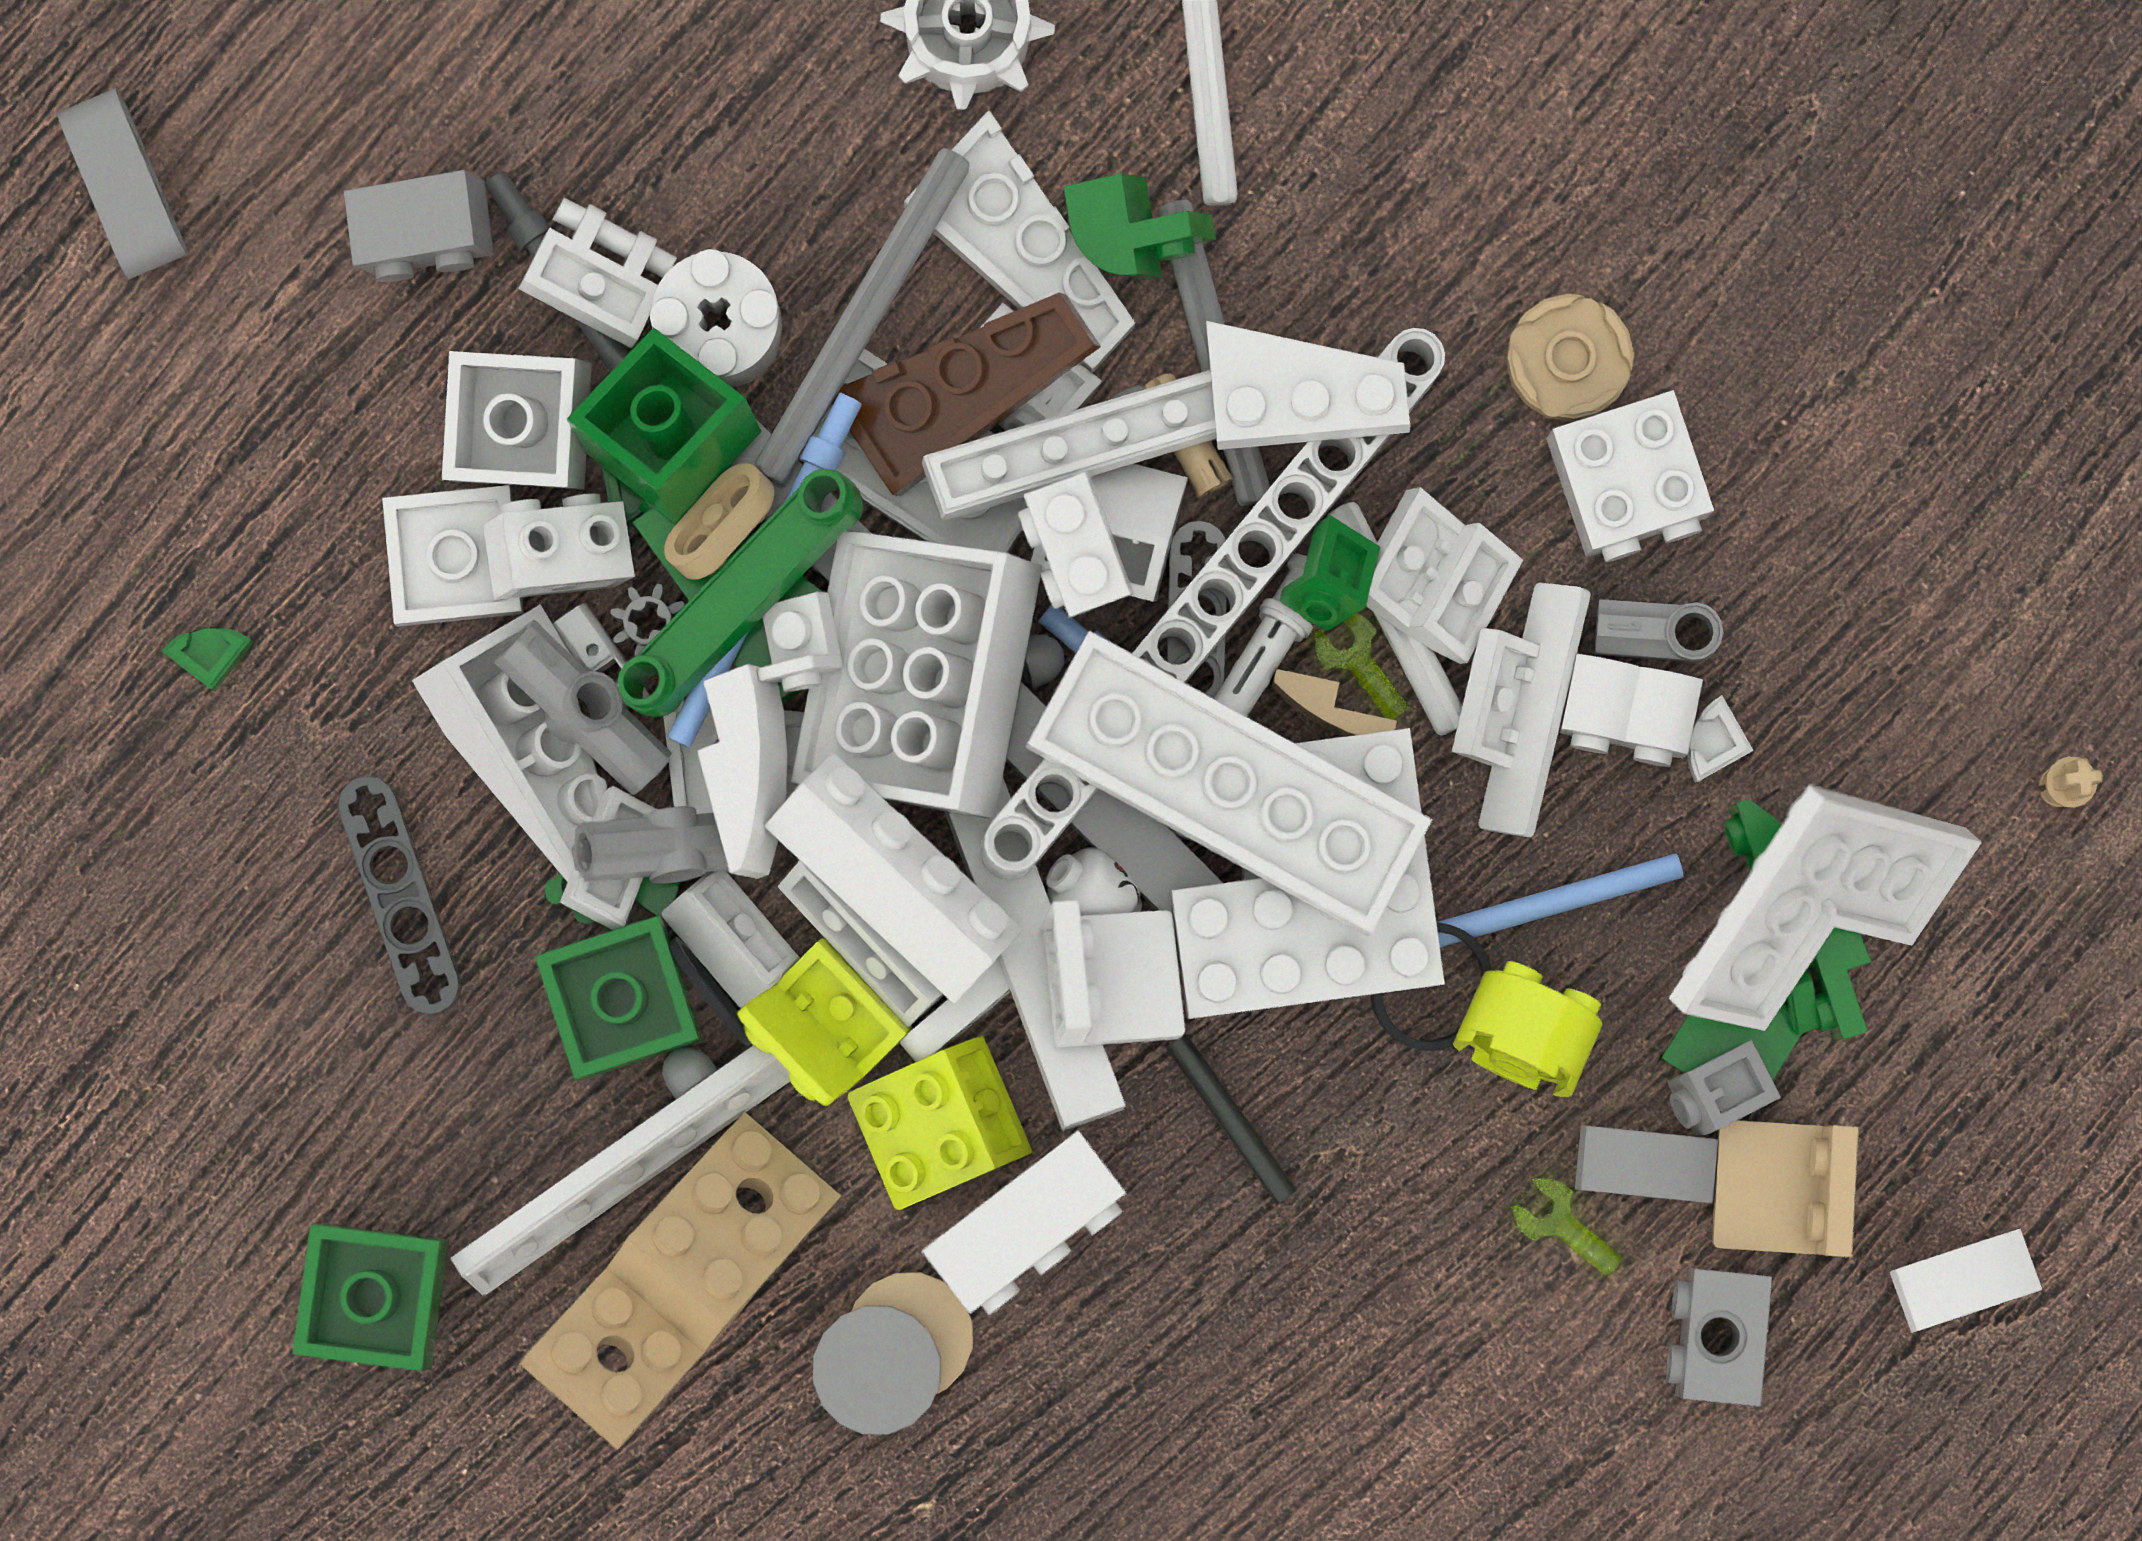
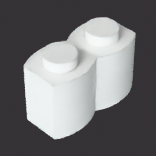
M1577 654L1559 733L1572 736L1570 746L1576 749L1608 754L1610 744L1635 749L1633 760L1651 765L1670 767L1672 757L1685 758L1688 755L1703 679L1659 669L1640 667L1596 656Z

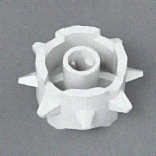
M906 0L904 7L882 12L880 22L905 32L907 36L910 55L898 75L899 78L906 84L925 77L927 81L933 82L939 88L952 91L956 109L960 110L967 109L973 93L987 92L1004 84L1020 92L1027 88L1028 83L1021 64L1025 60L1029 43L1032 40L1053 35L1055 31L1054 24L1030 14L1028 0ZM971 14L975 15L976 24L981 28H975L974 33L964 34L960 33L959 26L951 24H961V16Z

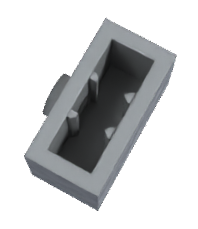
M466 170L344 191L353 266L375 275L378 282L408 280L414 277L413 269L436 265V270L440 272L467 270L474 267L473 258L494 255L485 181Z

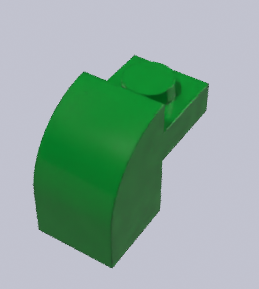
M1120 173L1064 186L1073 238L1082 254L1092 264L1106 272L1141 278L1162 277L1160 261L1181 259L1195 255L1194 244L1216 240L1211 214L1183 211L1153 218L1145 177Z

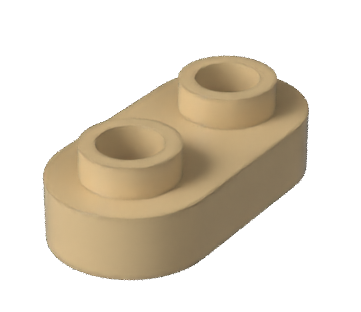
M749 463L737 464L723 472L669 533L664 546V554L667 561L688 579H700L721 569L729 555L752 529L769 514L775 496L772 482L756 466Z

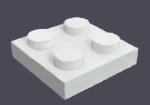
M510 485L382 498L393 619L397 627L524 614L522 597L494 600L483 530L484 523L502 513L503 504L513 502Z

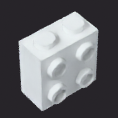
M1674 390L1554 428L1546 438L1586 558L1602 553L1605 562L1615 561L1640 552L1642 549L1639 540L1663 533L1666 543L1692 536L1702 531L1699 521L1707 519L1714 511Z

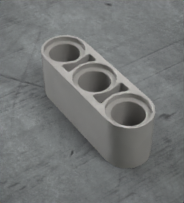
M114 88L57 112L71 152L114 254L126 277L132 279L188 255L186 245L138 130L118 89Z

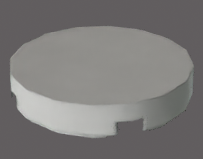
M864 1306L842 1315L823 1333L813 1356V1384L822 1406L839 1424L861 1434L888 1435L911 1426L930 1408L941 1383V1357L931 1333L915 1316L892 1306Z

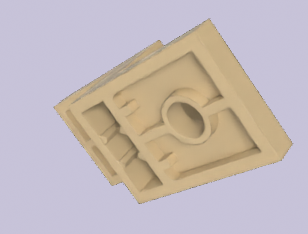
M744 1112L632 1232L607 1268L532 1347L520 1362V1365L618 1450L732 1324L759 1288L829 1212L841 1195ZM750 1188L760 1193L765 1201V1212L756 1214L743 1209L737 1200L736 1190ZM603 1345L619 1348L626 1356L627 1370L612 1372L604 1368L597 1358V1348Z

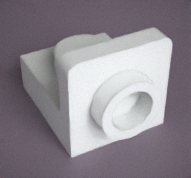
M814 592L777 602L763 616L772 665L757 669L759 682H782L784 692L799 691L821 685L820 674L843 668L829 593Z

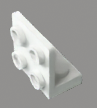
M1079 900L1052 902L1043 920L1055 1047L1181 1038L1185 1032L1172 913L1168 910L1080 916Z

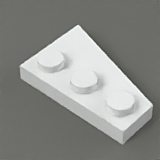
M1206 321L1218 450L1410 433L1404 363Z

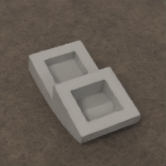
M1581 1125L1575 1189L1713 1203L1718 1139Z

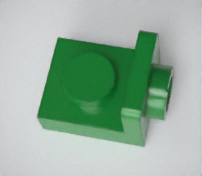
M1328 516L1315 525L1303 575L1282 589L1280 602L1300 614L1306 621L1324 630H1331L1366 607L1380 546L1333 516Z

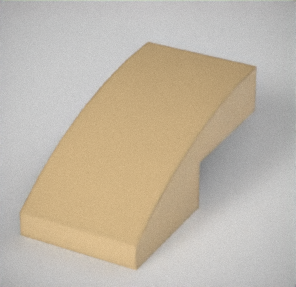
M1276 669L1271 688L1290 706L1321 727L1342 737L1395 730L1396 720L1335 708L1339 682Z

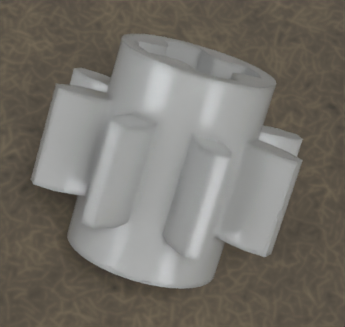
M657 584L653 589L652 597H641L633 587L628 588V595L632 602L626 610L616 608L610 611V614L616 620L623 622L625 628L624 631L618 633L613 638L614 643L617 646H624L633 640L637 645L635 657L660 632V630H652L649 638L643 639V632L634 624L637 616L647 618L651 609H657L658 617L667 625L685 606L683 601L667 607L663 603L665 588L661 584Z

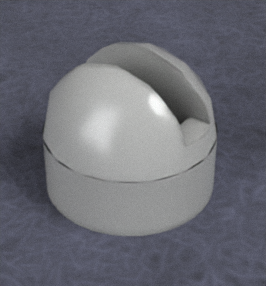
M1047 635L1029 636L1021 676L1029 689L1053 681L1061 672L1065 660L1064 651L1060 644Z
M682 1047L672 1051L665 1059L662 1075L667 1088L676 1100L715 1073L717 1068L701 1050L692 1047Z

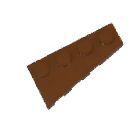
M1056 293L984 324V327L958 338L951 337L930 346V349L901 362L894 361L873 370L870 375L851 383H844L838 394H845L862 404L850 428V432L891 494L902 496L926 478L922 466L923 456L977 440L1098 350L1101 345L1068 296L1063 293ZM838 394L836 395L834 401L832 402V405L834 404V402H835V400H836Z

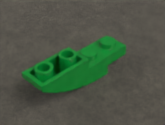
M1746 799L1727 807L1731 819L1723 821V827L1734 857L1744 855L1749 873L1751 874L1754 863L1767 850L1782 825L1751 800ZM1837 927L1833 928L1807 967L1817 992L1815 994V1005L1819 1029L1821 1032L1830 1030L1833 1041L1844 1040L1868 1032L1847 970L1871 962L1860 933Z

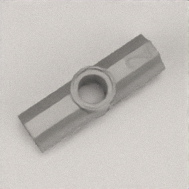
M532 620L525 625L497 654L494 663L544 710L546 725L553 736L562 742L578 743L631 795L641 791L669 762L672 752L623 706V698L614 680L604 673L588 672L537 621ZM577 697L587 705L590 718L583 715L579 710L576 702Z
M678 806L646 813L638 819L591 821L582 823L575 828V842L572 847L575 869L581 873L584 882L649 877L651 883L669 884L691 880L710 871H729L714 813L697 814L694 807Z

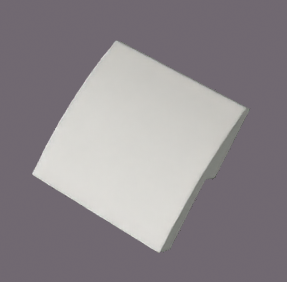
M1422 488L1406 490L1377 542L1380 550L1366 606L1384 620L1430 649L1459 664L1468 663L1477 646L1481 628H1487L1523 559L1481 523L1464 525Z

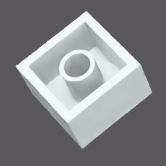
M449 351L442 480L584 490L586 453L566 419L590 395L592 363L575 358Z

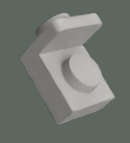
M1752 1040L1668 1080V1086L1672 1092L1670 1095L1672 1110L1682 1126L1691 1129L1695 1137H1701L1717 1131L1781 1098Z

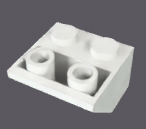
M1136 464L1091 476L1134 592L1130 596L1153 602L1157 601L1188 478ZM1043 545L1034 547L1031 562L1041 565V572L1051 569Z

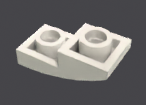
M2021 1229L1890 1271L1911 1333L2042 1290Z

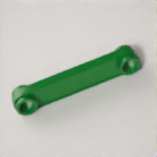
M820 469L807 475L799 485V488L639 654L624 664L619 672L617 683L618 690L626 705L643 716L653 718L667 716L674 712L688 693L846 530L857 523L862 514L863 502L861 493L855 483L835 470ZM840 490L839 499L835 506L828 511L821 512L822 501L826 495L832 491ZM659 675L660 680L655 692L649 697L643 698V689L647 681L653 676Z

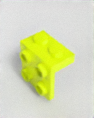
M824 937L817 941L776 984L747 1002L738 1011V1017L745 1025L744 1031L751 1043L764 1053H772L789 1071V1079L800 1094L809 1100H817L824 1106L830 1105L860 1082L914 1029L912 1026L906 1027Z

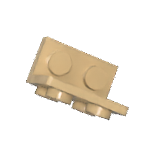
M1736 1120L1719 1129L1717 1135L1718 1148L1715 1172L1712 1245L1722 1249L1852 1257L1859 1127Z

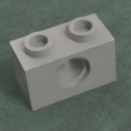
M1686 1268L1685 1281H1675L1672 1298V1317L1674 1319H1682L1680 1345L1670 1344L1666 1364L1667 1383L1676 1384L1675 1396L1682 1399L1761 1407L1772 1285L1771 1276ZM1721 1317L1731 1326L1733 1333L1732 1342L1724 1352L1711 1354L1702 1344L1701 1332L1709 1320Z

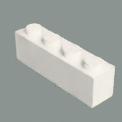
M834 752L797 787L764 826L953 1004L960 999L1023 931L1006 914L1001 906L993 902L950 859L935 848L902 814L889 805L855 770L844 763Z

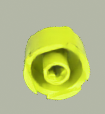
M1508 961L1503 971L1484 972L1453 1042L1454 1047L1460 1052L1468 1045H1471L1475 1048L1470 1059L1471 1061L1514 1083L1537 1090L1542 1079L1557 1084L1553 1092L1554 1096H1572L1603 1025L1597 1016L1601 1003L1593 997L1574 989H1566L1564 994H1561L1540 984L1543 978L1540 973L1516 962Z

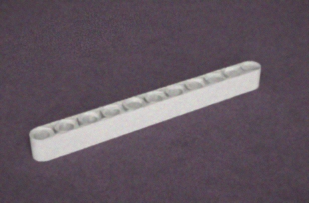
M1420 328L1402 331L1378 357L1398 362L1397 354L1411 351L1419 354L1424 359L1427 373L1415 376L1405 372L1409 413L1430 389L1445 361V351L1441 341L1435 334ZM1392 434L1307 442L1132 654L1186 684L1311 533L1315 525L1320 522ZM1327 445L1342 449L1349 461L1348 468L1342 471H1331L1324 467L1320 462L1318 449ZM1286 493L1300 495L1308 504L1309 516L1302 519H1291L1280 510L1278 497ZM1249 540L1261 543L1268 550L1270 556L1269 564L1260 568L1245 564L1240 558L1238 545ZM1209 588L1223 592L1229 600L1230 611L1221 616H1212L1204 612L1199 605L1198 593ZM1169 636L1183 640L1189 648L1190 660L1180 665L1164 661L1159 655L1158 642L1162 638ZM1044 759L990 824L981 844V857L985 867L990 873L1001 879L1013 880L1026 875L1033 869L1099 788ZM1047 782L1063 786L1070 799L1069 806L1060 812H1048L1037 803L1035 797L1036 788ZM1006 831L1017 832L1027 841L1029 854L1021 861H1006L997 854L994 847V838Z

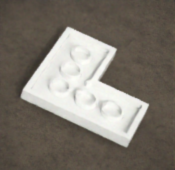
M1410 728L1294 743L1421 813ZM1423 836L1373 933L1369 936L1263 878L1170 890L1187 1019L1445 984L1425 836Z
M1809 785L1802 797L1792 805L1788 818L1767 850L1754 863L1752 873L1732 903L1721 913L1717 926L1697 956L1686 966L1682 979L1669 999L1684 1014L1765 1031L1834 927L1912 946L1982 842L1965 827Z

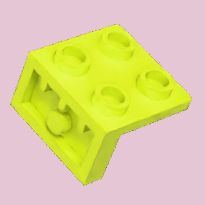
M983 1035L939 1051L848 1093V1100L891 1202L897 1210L906 1208L1033 1153Z

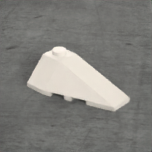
M540 604L413 679L412 682L444 735L568 882L574 868L572 847L575 842V828L582 823L592 821L603 791L607 789L606 781L598 776L594 759L578 743L562 742L553 736L546 725L544 710L494 663L497 654L532 620L537 621L569 652ZM576 698V702H577L578 708H579V710H580L578 698Z

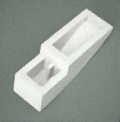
M747 664L703 681L720 742L697 750L729 871L731 874L758 879L769 875L778 844V839L764 826L785 802L787 742L784 710L778 682H759L757 669L761 667Z

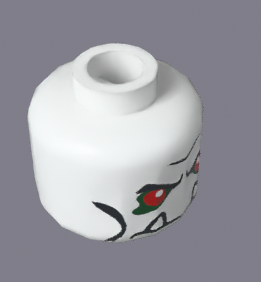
M1087 847L1072 855L1066 854L1060 857L1053 864L1047 875L1046 882L1049 886L1047 896L1050 904L1059 901L1079 900L1080 916L1141 912L1142 900L1140 898V890L1124 869L1098 848Z

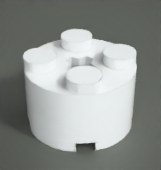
M713 249L703 250L673 266L656 288L650 311L652 328L657 329L731 387L753 381L773 362L781 341V311L769 280L750 261L732 253ZM724 309L727 310L726 315L730 326L726 330L714 326L707 332L708 326L704 318L706 314L710 311L720 314Z

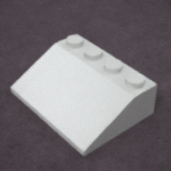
M846 530L837 539L827 591L829 593L843 668L820 674L822 684L808 690L791 782L801 784L834 752L844 763L855 770L884 800L994 819L1042 566L1003 552Z

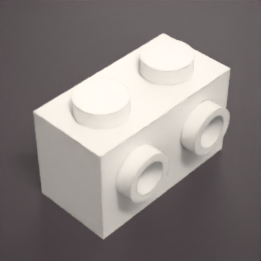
M1088 472L1079 473L1024 494L1028 508L1018 512L1019 518L1031 548L1043 545L1051 569L1041 572V576L1054 609L1065 605L1069 617H1073L1134 594Z
M582 494L563 499V507L541 509L540 500L538 499L519 500L503 504L502 513L483 524L494 600L615 588L635 577L623 501L601 503L600 494Z

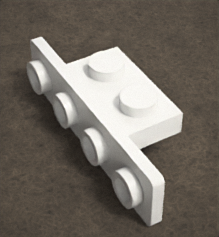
M1537 583L1534 587L1522 638L1496 629L1481 628L1464 702L1457 723L1452 752L1492 766L1479 818V827L1482 829L1523 837H1532L1534 835L1590 600V592L1584 588Z

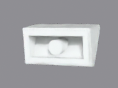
M725 870L706 873L662 912L664 920L740 1008L765 990L770 989L800 959Z

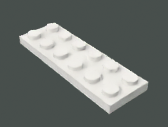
M1091 631L1087 633L1025 746L1030 751L1367 936L1373 933L1432 819Z

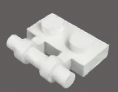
M564 197L552 220L573 230L572 239L549 228L518 289L632 348L649 318L653 296L658 286L640 275L643 269H646L663 278L673 267L677 257L655 246L657 239L639 231L636 236L604 219L606 212L591 204L585 209ZM592 242L624 257L623 265L621 266L591 250Z

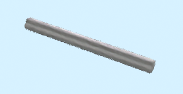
M947 148L939 150L755 461V466L770 481L777 484L786 482L810 436H813L968 174L969 162L955 151Z

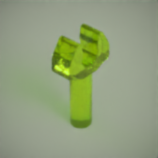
M1354 614L1342 622L1345 628L1351 632L1354 639L1353 646L1347 650L1336 649L1321 630H1316L1313 636L1315 656L1325 671L1329 672L1334 668L1351 671L1387 719L1394 720L1410 708L1370 656L1371 640L1375 637L1377 631L1368 619Z
M1533 1178L1531 1184L1541 1194L1548 1197L1551 1202V1211L1545 1218L1537 1219L1522 1206L1512 1204L1510 1209L1518 1230L1532 1241H1536L1544 1235H1556L1605 1276H1610L1622 1261L1623 1256L1572 1216L1569 1201L1573 1191L1560 1181Z

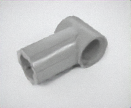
M1598 600L1594 655L1672 660L1692 665L1700 664L1709 659L1721 644L1723 637L1722 621L1717 612L1708 605L1697 602L1675 605ZM1689 617L1698 618L1703 621L1710 632L1708 645L1701 650L1695 651L1681 646L1675 636L1676 624L1679 621Z

